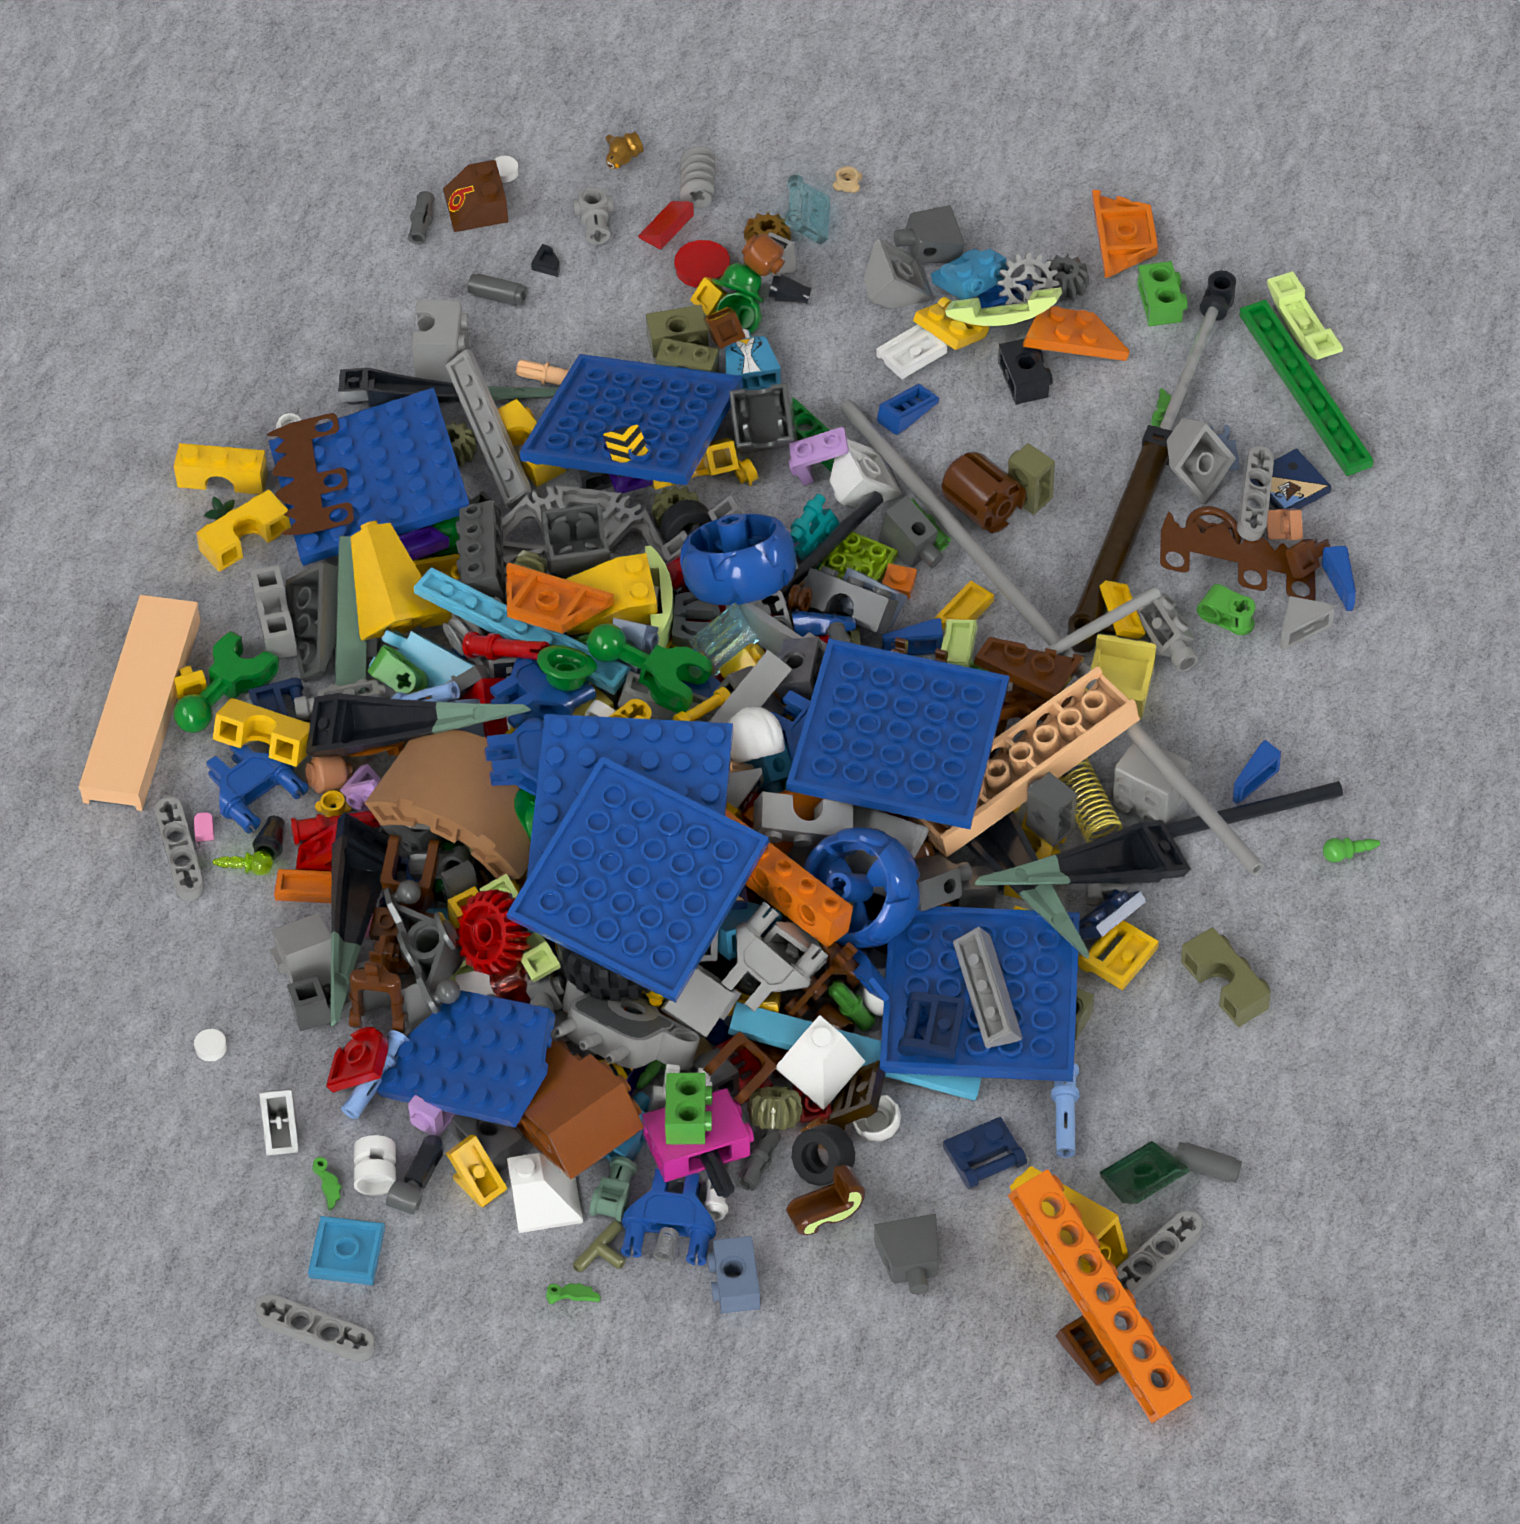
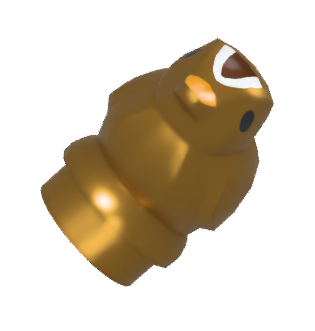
M635 131L630 134L627 132L623 137H614L610 134L605 137L608 144H610L609 153L606 157V164L610 170L626 165L631 161L632 157H638V154L644 152L642 142Z

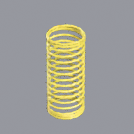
M1087 757L1085 762L1079 763L1084 764L1083 767L1075 769L1058 779L1067 786L1073 784L1070 788L1075 790L1074 792L1078 795L1076 801L1081 800L1076 804V811L1079 812L1078 814L1075 813V820L1086 843L1092 841L1089 838L1104 836L1113 831L1117 825H1119L1117 831L1122 830L1123 826L1116 816V812ZM1115 824L1110 830L1102 834L1091 835L1093 832L1101 831L1109 825Z

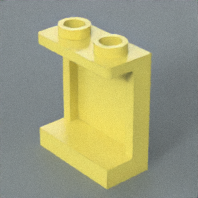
M1098 634L1091 670L1098 666L1102 671V675L1129 700L1133 699L1137 705L1138 716L1142 719L1155 665L1156 644L1142 640L1135 641L1119 638L1114 635Z

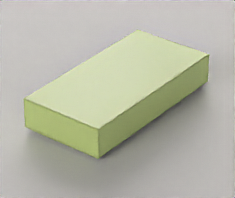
M947 619L941 650L948 651L947 663L970 668L978 628L977 620Z

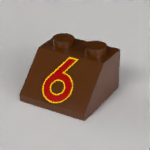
M496 160L468 164L443 188L454 232L508 223L507 201Z

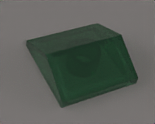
M1150 1141L1100 1171V1176L1122 1203L1138 1204L1189 1173V1169L1163 1148Z

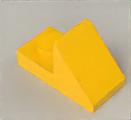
M469 1135L446 1152V1155L457 1171L452 1176L454 1181L480 1207H484L508 1189L477 1136Z

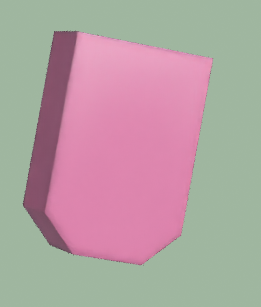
M208 812L198 813L194 816L196 842L214 840L213 817Z

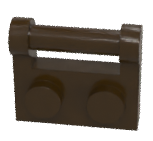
M880 1060L859 1068L836 1095L833 1111L828 1116V1124L837 1125L845 1130L847 1124L862 1118H869L874 1113H877L885 1078V1072L880 1069Z

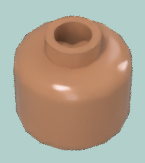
M335 754L313 757L311 762L306 765L305 775L309 787H313L314 791L318 794H324L328 791L341 792L340 789L353 776L351 764L346 763L343 756Z

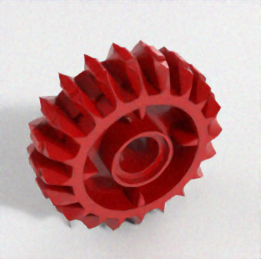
M499 889L480 891L475 896L467 898V904L461 906L463 915L456 918L460 923L459 928L456 929L460 938L457 944L462 946L460 955L467 957L466 965L473 967L474 971L487 975L506 974L511 969L519 967V961H521L524 954L523 950L530 947L527 943V937L532 934L527 931V928L507 918L506 914L516 899L513 898L512 893L499 891Z

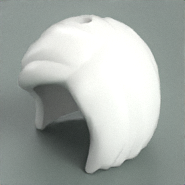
M746 707L737 712L728 721V723H733L734 728L731 758L734 762L751 761L752 759L778 754L785 750L782 727L775 715L761 707Z

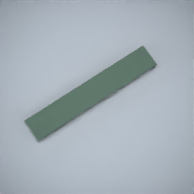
M339 536L335 684L343 686L354 684L360 679H366L367 640L361 641L359 635L351 537ZM366 687L361 688L359 691L366 692Z

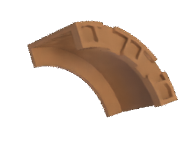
M453 729L409 740L365 801L366 806L382 826L405 825L414 827L417 823L430 826L432 833L444 837L453 843L458 839L473 849L471 855L482 863L496 879L505 874L508 875L510 880L521 878L528 868L531 843L514 809V799L516 793L521 788L516 785L491 786L489 773L492 771V761H486L484 752L485 747H488L487 738Z

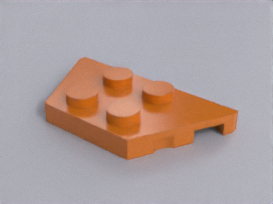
M1092 190V203L1104 278H1109L1157 255L1158 244L1151 205L1142 202H1132L1128 198L1117 196L1116 200L1101 196L1100 190Z
M1058 306L1050 307L1043 313L1035 316L1023 342V347L1122 361H1126L1130 353L1129 349L1095 313L1086 310L1064 309Z
M509 562L506 565L508 618L563 634L609 608L614 603V594Z

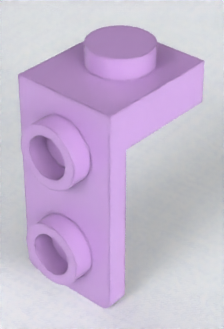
M840 427L789 443L791 455L789 467L792 475H798L803 485L814 483L812 464L849 452L845 429Z
M368 764L361 765L340 791L353 809L359 812L368 811L369 808L366 806L365 801L381 781V778Z
M417 1095L408 1103L411 1124L429 1135L440 1136L450 1124L451 1118L456 1115L442 1111V1109L424 1102V1099Z

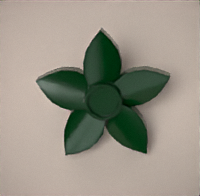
M213 496V509L207 511L204 517L215 519V521L233 509L235 500H228L222 504L218 498Z

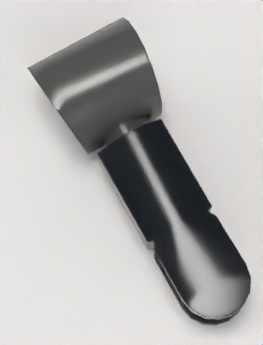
M428 1135L424 1138L417 1155L404 1177V1182L397 1180L390 1187L386 1198V1206L414 1215L415 1210L419 1209L423 1191L443 1156L442 1140L439 1136Z

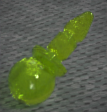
M257 851L252 855L246 852L244 858L242 856H222L212 861L214 865L222 868H244L245 874L251 871L259 876L268 874L273 867L272 857L264 851Z

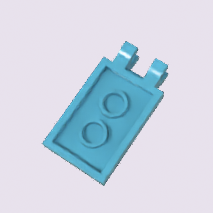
M386 629L382 637V641L397 647L398 652L427 674V688L445 684L452 680L451 676L457 677L475 666L472 662L418 632L411 631L407 637L399 631L394 630L392 632ZM376 656L373 657L369 667L371 666Z

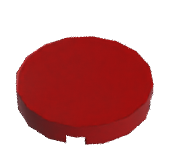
M711 240L688 242L678 250L674 260V268L678 279L694 288H698L704 277L720 279L726 268L730 265V256L727 250L719 243Z

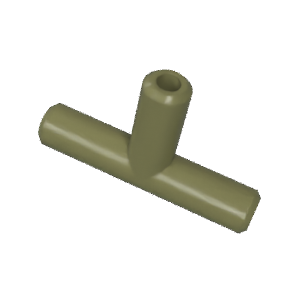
M613 1221L572 1263L573 1268L577 1272H583L598 1255L617 1269H621L625 1265L626 1259L608 1246L623 1230L621 1223Z

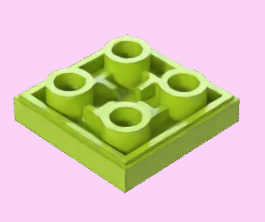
M852 532L824 559L818 570H821L822 565L838 571L837 577L843 579L847 569L851 568L881 582L888 563L893 564L898 557V550Z

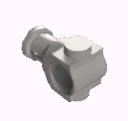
M588 187L583 191H578V199H573L574 215H580L581 223L587 227L585 233L586 240L593 245L604 244L610 239L611 235L609 228L606 227V223L609 220L608 212H614L612 195H606V189L598 187Z

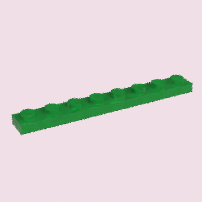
M1266 299L1240 308V318L1346 477L1372 468L1373 458Z

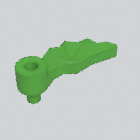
M1162 388L1159 389V399L1156 405L1158 409L1153 413L1151 419L1152 426L1160 427L1171 400V395L1166 394V391Z
M318 1157L313 1162L312 1170L321 1178L323 1182L321 1189L326 1196L328 1210H332L335 1202L340 1200L339 1191L341 1185L338 1183V1178L335 1175L326 1171L327 1160L323 1157Z
M569 1283L562 1289L557 1284H550L545 1295L548 1303L551 1305L565 1298L573 1301L585 1300L599 1302L601 1298L598 1293L593 1292L592 1287L583 1286L581 1283Z

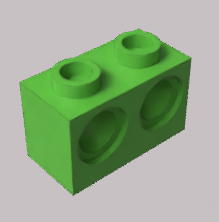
M1172 261L1138 265L1137 286L1148 326L1182 322L1183 310H1187V298L1185 293L1180 292L1181 276L1179 272L1174 271Z
M666 1073V1144H705L706 1131H712V1111H706V1105H712V1086H706L705 1073Z

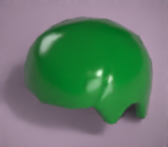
M736 292L727 294L719 301L715 312L729 306L735 311L742 329L749 330L752 335L759 328L762 313L759 304L754 298L744 293Z

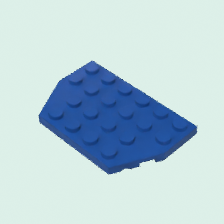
M460 990L461 994L458 1000L451 1004L443 1003L440 1006V1012L437 1014L432 1013L406 1036L410 1041H406L399 1046L394 1056L396 1058L398 1055L395 1067L389 1068L383 1073L381 1077L382 1082L377 1088V1093L381 1097L409 1103L417 1095L424 1099V1102L440 1108L442 1111L516 1128L547 1075L548 1064L545 1062L547 1048H550L552 1043L551 1031L554 1028L555 1014L546 1007Z

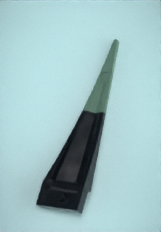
M373 368L340 369L339 403L346 402L350 405H356L363 401H368L369 407L372 408L434 388L439 404L461 402L451 382L411 377ZM487 386L493 400L552 397L559 388Z
M342 693L314 697L306 753L311 757L335 754L345 756L528 712L531 709L524 704L431 702Z
M1014 811L965 844L994 872L1039 860ZM1052 884L1009 885L1085 958L1089 959L1088 949Z
M346 812L338 818L336 841L332 844V1027L340 1020L350 984L349 976L354 970L369 922L383 888L380 879L389 840L388 836Z
M1156 820L1139 822L1070 850L1021 866L980 876L974 884L1159 883L1165 878L1184 877L1191 868L1164 822Z

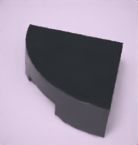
M542 244L531 263L532 270L558 277L560 272L559 260L551 247Z

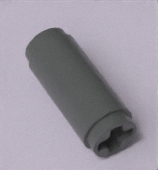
M472 274L468 282V293L477 297L515 306H522L527 297V287L520 283L483 274Z
M1179 1142L1173 1164L1225 1182L1231 1181L1236 1183L1242 1161L1237 1160L1236 1157L1188 1142L1186 1144Z

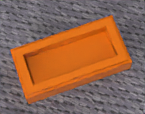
M278 869L274 891L275 901L331 903L332 872Z

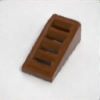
M1083 1315L1061 1328L1056 1334V1338L1096 1386L1119 1372ZM1082 1331L1085 1336L1076 1341L1073 1336ZM1089 1341L1094 1345L1086 1351H1083L1081 1346ZM1099 1351L1102 1356L1091 1362L1088 1357ZM1107 1361L1111 1366L1099 1373L1096 1367Z

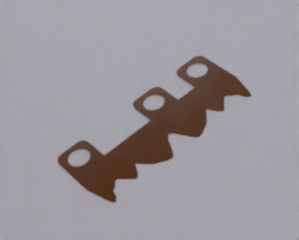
M334 413L292 422L266 434L267 436H277L284 441L274 451L286 453L275 465L272 475L294 478L291 483L275 493L276 497L283 503L295 506L284 513V516L295 519L296 522L292 524L291 528L283 531L281 535L310 534L346 525L354 520L352 505L348 502L322 508L320 494L341 490L348 485L347 473L344 468H336L317 473L312 439L331 435L339 430L337 415ZM322 419H330L333 422L332 428L326 432H318L315 429V424ZM330 474L342 476L341 483L335 487L325 486L324 479ZM338 508L347 510L348 516L343 521L333 522L330 520L329 515L333 510Z
M1170 512L1167 513L1161 529L1160 564L1163 568L1187 573L1190 569V552L1237 562L1238 583L1245 588L1265 591L1267 589V570L1286 574V593L1289 597L1315 601V570L1303 578H1293L1285 553L1288 547L1284 543H1281L1276 550L1263 537L1256 541L1244 539L1241 544H1237L1226 525L1212 526L1201 533L1195 522L1182 528L1174 521L1173 515ZM1169 552L1179 553L1184 559V564L1180 567L1170 565L1166 560V554ZM1247 570L1256 571L1262 578L1259 585L1249 584L1244 579V572ZM1296 581L1305 583L1310 589L1309 595L1303 597L1295 594L1292 590V584Z

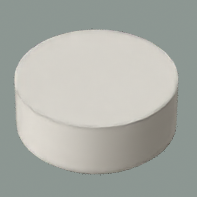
M499 156L494 159L496 160L502 183L511 182L517 178L519 173L518 163L513 157Z
M206 1029L195 1037L194 1047L200 1059L216 1061L226 1053V1039L221 1031Z

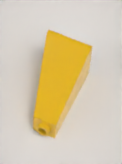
M370 521L360 526L361 530L350 536L361 641L383 637L386 629L392 632L396 630L400 633H407L439 615L441 610L438 605L414 594V586L422 576L391 523L378 524L377 521Z
M1030 1166L1009 1186L1010 1191L1012 1192L1042 1172ZM1063 1184L1064 1195L1069 1203L1075 1204L1082 1215L1081 1222L1087 1231H1091L1097 1237L1100 1244L1099 1250L1104 1258L1110 1260L1116 1268L1129 1258L1118 1215ZM1042 1202L1043 1211L1049 1216H1054V1207L1048 1202ZM1061 1230L1060 1237L1062 1241L1066 1244H1072L1071 1234ZM1079 1258V1268L1085 1273H1090L1091 1268L1088 1261Z

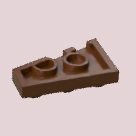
M988 637L975 656L974 665L989 672L1010 676L1009 682L1050 700L1067 687L1082 665L1084 656L1073 654V657L1056 654L1057 650L1045 648V652L1028 649L1026 644Z

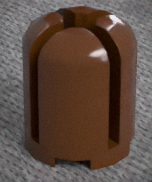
M974 451L959 456L949 465L941 485L942 493L949 503L979 527L988 530L992 534L1003 530L1010 524L1006 520L1013 514L1016 507L1022 509L1026 499V490L1021 487L1018 481L984 454Z

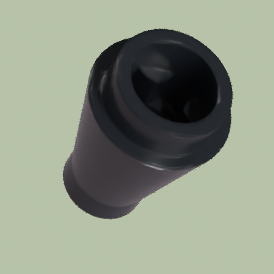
M783 274L781 276L776 275L773 276L768 297L775 298V301L808 304L812 288Z
M269 816L253 841L254 854L261 860L273 861L283 851V828L285 822L279 816Z

